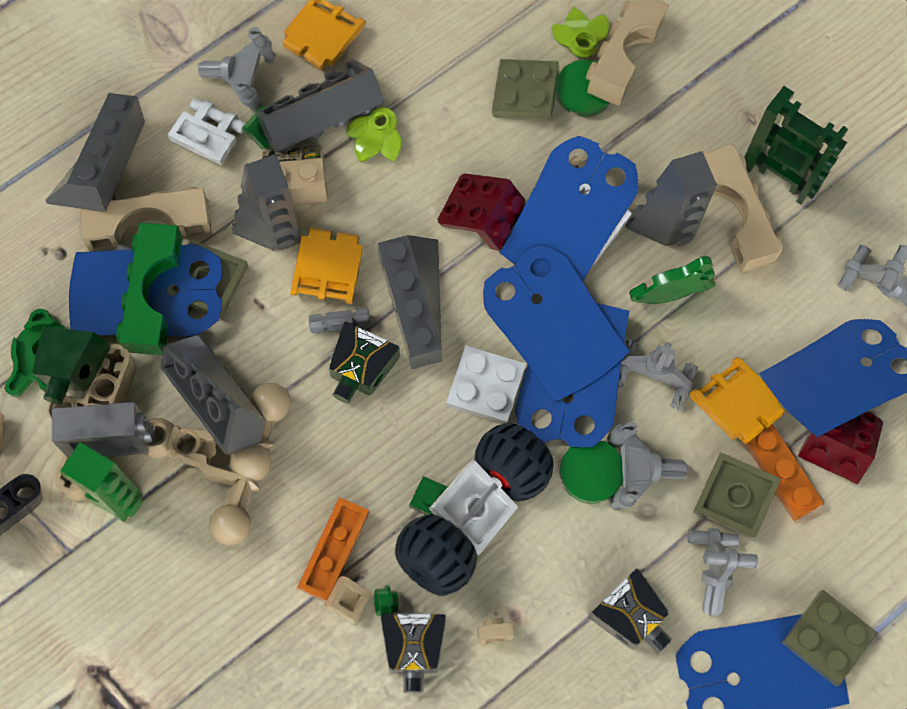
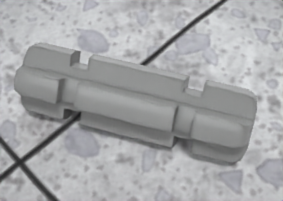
M368 308L356 309L354 313H351V310L326 313V316L323 317L321 314L310 315L309 328L311 333H322L324 329H328V332L342 330L345 321L358 325V327H367L371 323L370 312Z

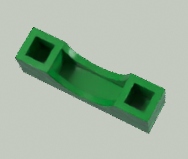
M139 223L138 234L134 233L132 251L134 252L133 263H129L127 267L129 287L128 292L123 293L121 302L122 310L124 311L123 322L118 323L116 330L117 341L129 353L163 355L169 325L162 314L149 306L148 297L150 288L157 277L165 271L179 266L183 237L176 225Z
M79 442L59 471L70 482L86 491L84 496L91 503L122 522H125L128 516L132 517L135 515L142 501L140 498L142 493L116 463Z

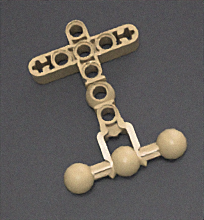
M120 344L110 345V350L93 379L85 399L82 400L65 395L62 405L49 403L47 410L49 417L52 419L53 408L124 403L137 367L129 351L123 349ZM264 383L257 387L251 395L250 402L256 409L262 412L265 426L263 427L260 443L233 452L230 459L231 472L211 465L212 459L217 455L216 449L219 448V445L208 431L192 428L181 429L180 426H174L172 422L164 418L148 420L149 423L152 422L154 435L165 433V437L160 443L152 444L150 442L149 453L145 455L151 458L169 456L171 460L179 458L183 463L199 468L207 480L232 486L227 504L216 509L209 522L211 536L222 545H237L244 541L250 532L251 520L245 509L251 491L260 490L257 482L264 479L271 468V457L267 450L274 447L269 441L273 424L285 418L291 406V398L288 391L277 383ZM114 387V391L110 396L101 397L106 388ZM186 442H196L193 450L189 452L181 451L182 446ZM63 454L55 476L56 486L69 499L74 501L83 500L86 498L84 496L86 491L74 483L69 486L70 481L59 472L68 460L67 456Z

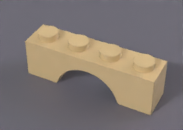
M626 0L620 13L621 21L615 20L610 30L609 37L611 40L603 42L597 58H600L599 62H592L588 70L586 79L590 80L587 93L620 107L631 86L636 66L627 58L624 50L633 44L654 42L664 23L669 7L668 3L661 0Z
M734 144L704 153L717 183L713 195H719L730 200L738 208L742 216V229L735 235L730 245L740 272L744 273L775 263L782 252V241L779 234L774 233L770 225L768 209L760 203L755 181L750 180L746 172L744 156L741 153L738 154Z
M185 187L181 191L176 192L157 191L142 197L124 196L119 200L110 201L106 212L80 209L82 240L89 252L116 248L122 243L124 236L132 227L148 220H158L178 226L183 238L212 234L208 199L204 188Z

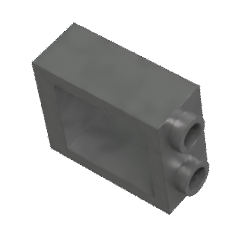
M135 402L52 409V442L67 458L70 457L79 442L104 457L149 453V443L154 442L152 422L149 423L146 414L141 412Z

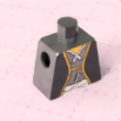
M637 568L589 615V618L631 650L644 639L659 654L672 641L658 625L669 612Z
M381 614L389 672L403 673V693H424V673L438 672L446 625V614Z

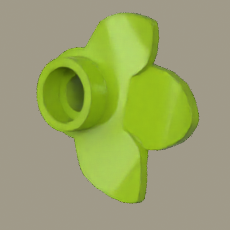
M575 7L568 13L565 24L552 25V35L556 42L569 47L571 53L581 59L594 56L598 50L599 43L609 33V21L605 14L599 15L590 21ZM580 44H585V45H587L588 47H581V46H579V45H580Z
M386 107L373 110L369 116L357 117L350 123L346 131L347 136L357 139L355 142V153L360 162L372 158L379 152L388 160L394 162L402 146V138L396 131L397 117L392 110ZM385 117L386 123L383 126H378V119Z

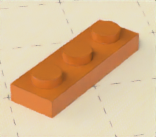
M773 424L768 428L764 427L759 435L745 444L761 470L781 478L775 493L794 522L824 504Z
M338 498L297 586L298 590L327 602L370 513L368 509L343 498Z

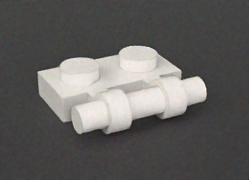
M194 98L189 108L196 112L193 116L183 111L168 133L169 140L222 166L237 142L236 137L229 134V132L234 130L243 134L245 131L242 127L246 123L239 120L238 115L216 109L215 104L207 100L202 102ZM212 119L220 124L218 127H215L206 121Z

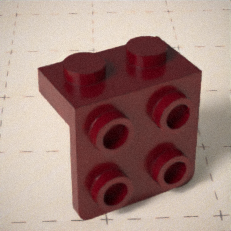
M465 173L456 182L437 221L442 227L477 232L490 249L500 251L506 238L509 236L518 214L522 210L525 199L510 179Z
M867 411L819 437L810 432L800 448L798 457L858 485L875 459L883 421L875 414Z

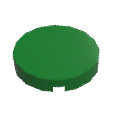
M586 59L573 61L566 65L558 75L557 100L563 109L568 112L577 113V116H595L606 110L610 104L606 100L587 93L590 80L586 79V75L592 62L595 61Z
M599 441L593 447H569L562 458L559 471L565 490L577 501L587 504H597L607 499L609 500L615 496L623 484L622 457L614 447L605 441Z

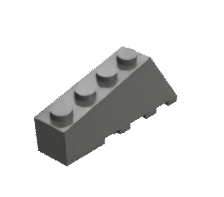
M352 59L345 63L346 70L340 72L332 70L324 75V82L308 83L301 87L298 91L299 96L294 98L293 95H287L257 111L255 114L269 146L276 152L290 151L297 146L296 143L306 138L308 140L318 138L323 135L324 130L332 126H344L350 122V118L358 114H370L373 110L377 109L376 106L384 103V99L373 69Z
M108 93L78 160L46 198L47 204L106 212L145 123L138 96Z
M703 151L674 159L669 163L656 181L658 186L649 190L645 195L647 203L645 205H638L634 210L636 217L629 219L625 225L627 229L664 246L675 243L677 246H681L694 239L717 186Z
M275 154L245 164L240 185L242 194H239L237 199L239 209L235 210L234 214L236 223H232L231 228L233 234L270 250L292 247L296 242L301 241L289 186L277 155Z
M406 235L379 242V259L411 369L442 362L438 240Z
M198 335L164 345L161 370L223 452L227 455L260 443L263 427L265 426L262 412L256 409L250 402L245 391L239 388L231 378L228 369L223 367L216 359L212 349L206 346Z

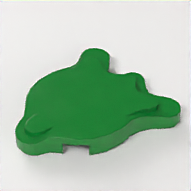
M702 256L682 267L658 273L652 276L653 285L647 288V285L642 283L629 291L630 299L637 303L661 304L711 289L716 285L713 278L715 272L712 268V260L709 256Z
M36 309L31 312L28 322L23 326L25 329L18 335L17 339L13 338L11 344L13 372L4 387L5 391L12 397L22 395L31 383L35 381L39 383L40 389L44 392L48 386L33 374L42 329L44 326L66 328L54 320L45 309Z

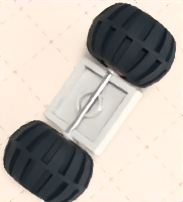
M514 423L498 425L485 433L476 447L474 461L469 462L429 508L433 514H426L413 519L406 524L399 534L395 546V557L399 566H401V569L409 578L423 589L439 596L455 593L470 581L475 571L477 555L483 551L518 508L513 501L518 502L531 499L541 493L548 485L552 477L554 462L551 452L545 446V443L530 430L528 431L527 428Z

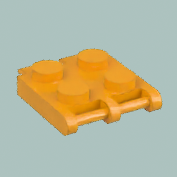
M309 0L284 31L285 40L283 41V47L299 57H302L306 52L304 56L305 61L320 70H323L327 64L333 67L364 28L366 20L361 17L358 19L345 12V8L341 5L335 6L327 0ZM319 4H322L325 7L329 8L330 10H332V12H329L326 9L322 8L321 6H319ZM341 16L344 17L345 19H347V20H349L350 22L354 23V25L352 26L351 24H349V23H347L346 21L342 20L340 17H341Z
M310 227L309 235H302L290 295L297 296L298 293L318 296L319 300H325L326 297L346 300V304L352 305L364 250L363 245L359 244V235L337 232L335 241L331 240V230Z
M736 357L731 361V366L720 374H713L710 377V382L699 390L694 389L689 395L733 441L739 438L744 444H747L759 435L764 427L768 428L783 416L785 411L779 405L780 402L766 383L741 358ZM734 370H737V371H738V372L735 373L732 377H730L728 380H725V379H724V378L727 377L729 374H731ZM714 386L717 387L715 390H713L711 393H709L706 397L703 395V394H705L708 390H710L712 387H714Z

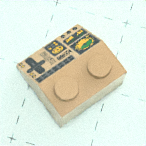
M322 145L298 147L287 152H276L275 150L262 151V159L277 155L289 186L293 205L328 202Z

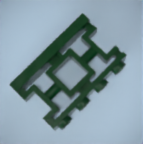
M783 86L766 108L744 158L748 172H751L756 165L760 167L758 172L762 175L768 169L792 186L788 192L793 195L795 192L799 193L800 195L796 202L801 205L807 197L813 199L823 185L822 183L829 175L831 168L848 143L843 139L848 128L843 125L837 133L833 130L835 125L831 122L825 128H822L798 112L802 105L800 102L796 101L794 104L790 102L795 92ZM784 116L783 122L781 124L782 127H780L779 124ZM823 143H826L828 146L822 154L820 151L824 146ZM808 172H810L811 176L809 177L808 181H805L804 179L806 178Z

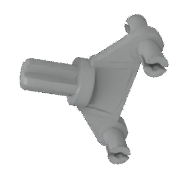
M253 27L248 31V36L252 41L233 57H224L222 61H202L198 64L200 77L223 79L225 83H229L242 104L249 107L253 113L260 106H263L259 101V94L253 88L261 55L266 62L274 61V56H276L275 52L271 49V41L267 36L262 35L258 27Z
M859 245L853 259L847 260L844 266L846 271L837 285L843 290L850 291L853 282L859 276L876 283L877 288L886 297H896L907 306V276L905 275L904 267L907 260V246L899 245L893 259L887 260L885 265H864L871 253V249L867 246Z
M626 340L625 345L630 352L621 360L618 387L624 386L628 372H638L674 386L676 392L670 406L675 409L678 401H680L677 410H684L687 397L695 388L693 380L698 366L694 364L689 372L692 363H685L683 373H681L675 367L674 356L676 351L671 349L672 344L668 342L664 346L658 345L648 356H634L639 345L634 341L632 348L629 349L632 340Z
M633 421L617 425L607 437V439H610L607 441L612 447L621 445L623 488L618 490L610 500V502H613L610 506L614 510L628 509L633 506L649 485L653 482H658L660 478L684 479L688 471V465L684 460L661 459L658 453H652L636 435L638 431L636 428L638 426Z
M709 528L708 531L689 529L687 534L688 543L707 544L703 561L705 564H709V570L702 572L701 580L706 584L702 610L704 613L712 616L720 615L723 609L725 590L727 587L732 586L733 577L731 574L736 567L756 569L758 556L756 554L738 553L737 549L733 548L725 549L724 546L735 548L739 546V534L720 533L717 528Z

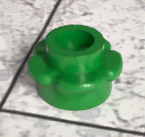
M385 585L382 589H375L374 609L377 616L393 614V611H398L399 598L397 591H391L389 585Z

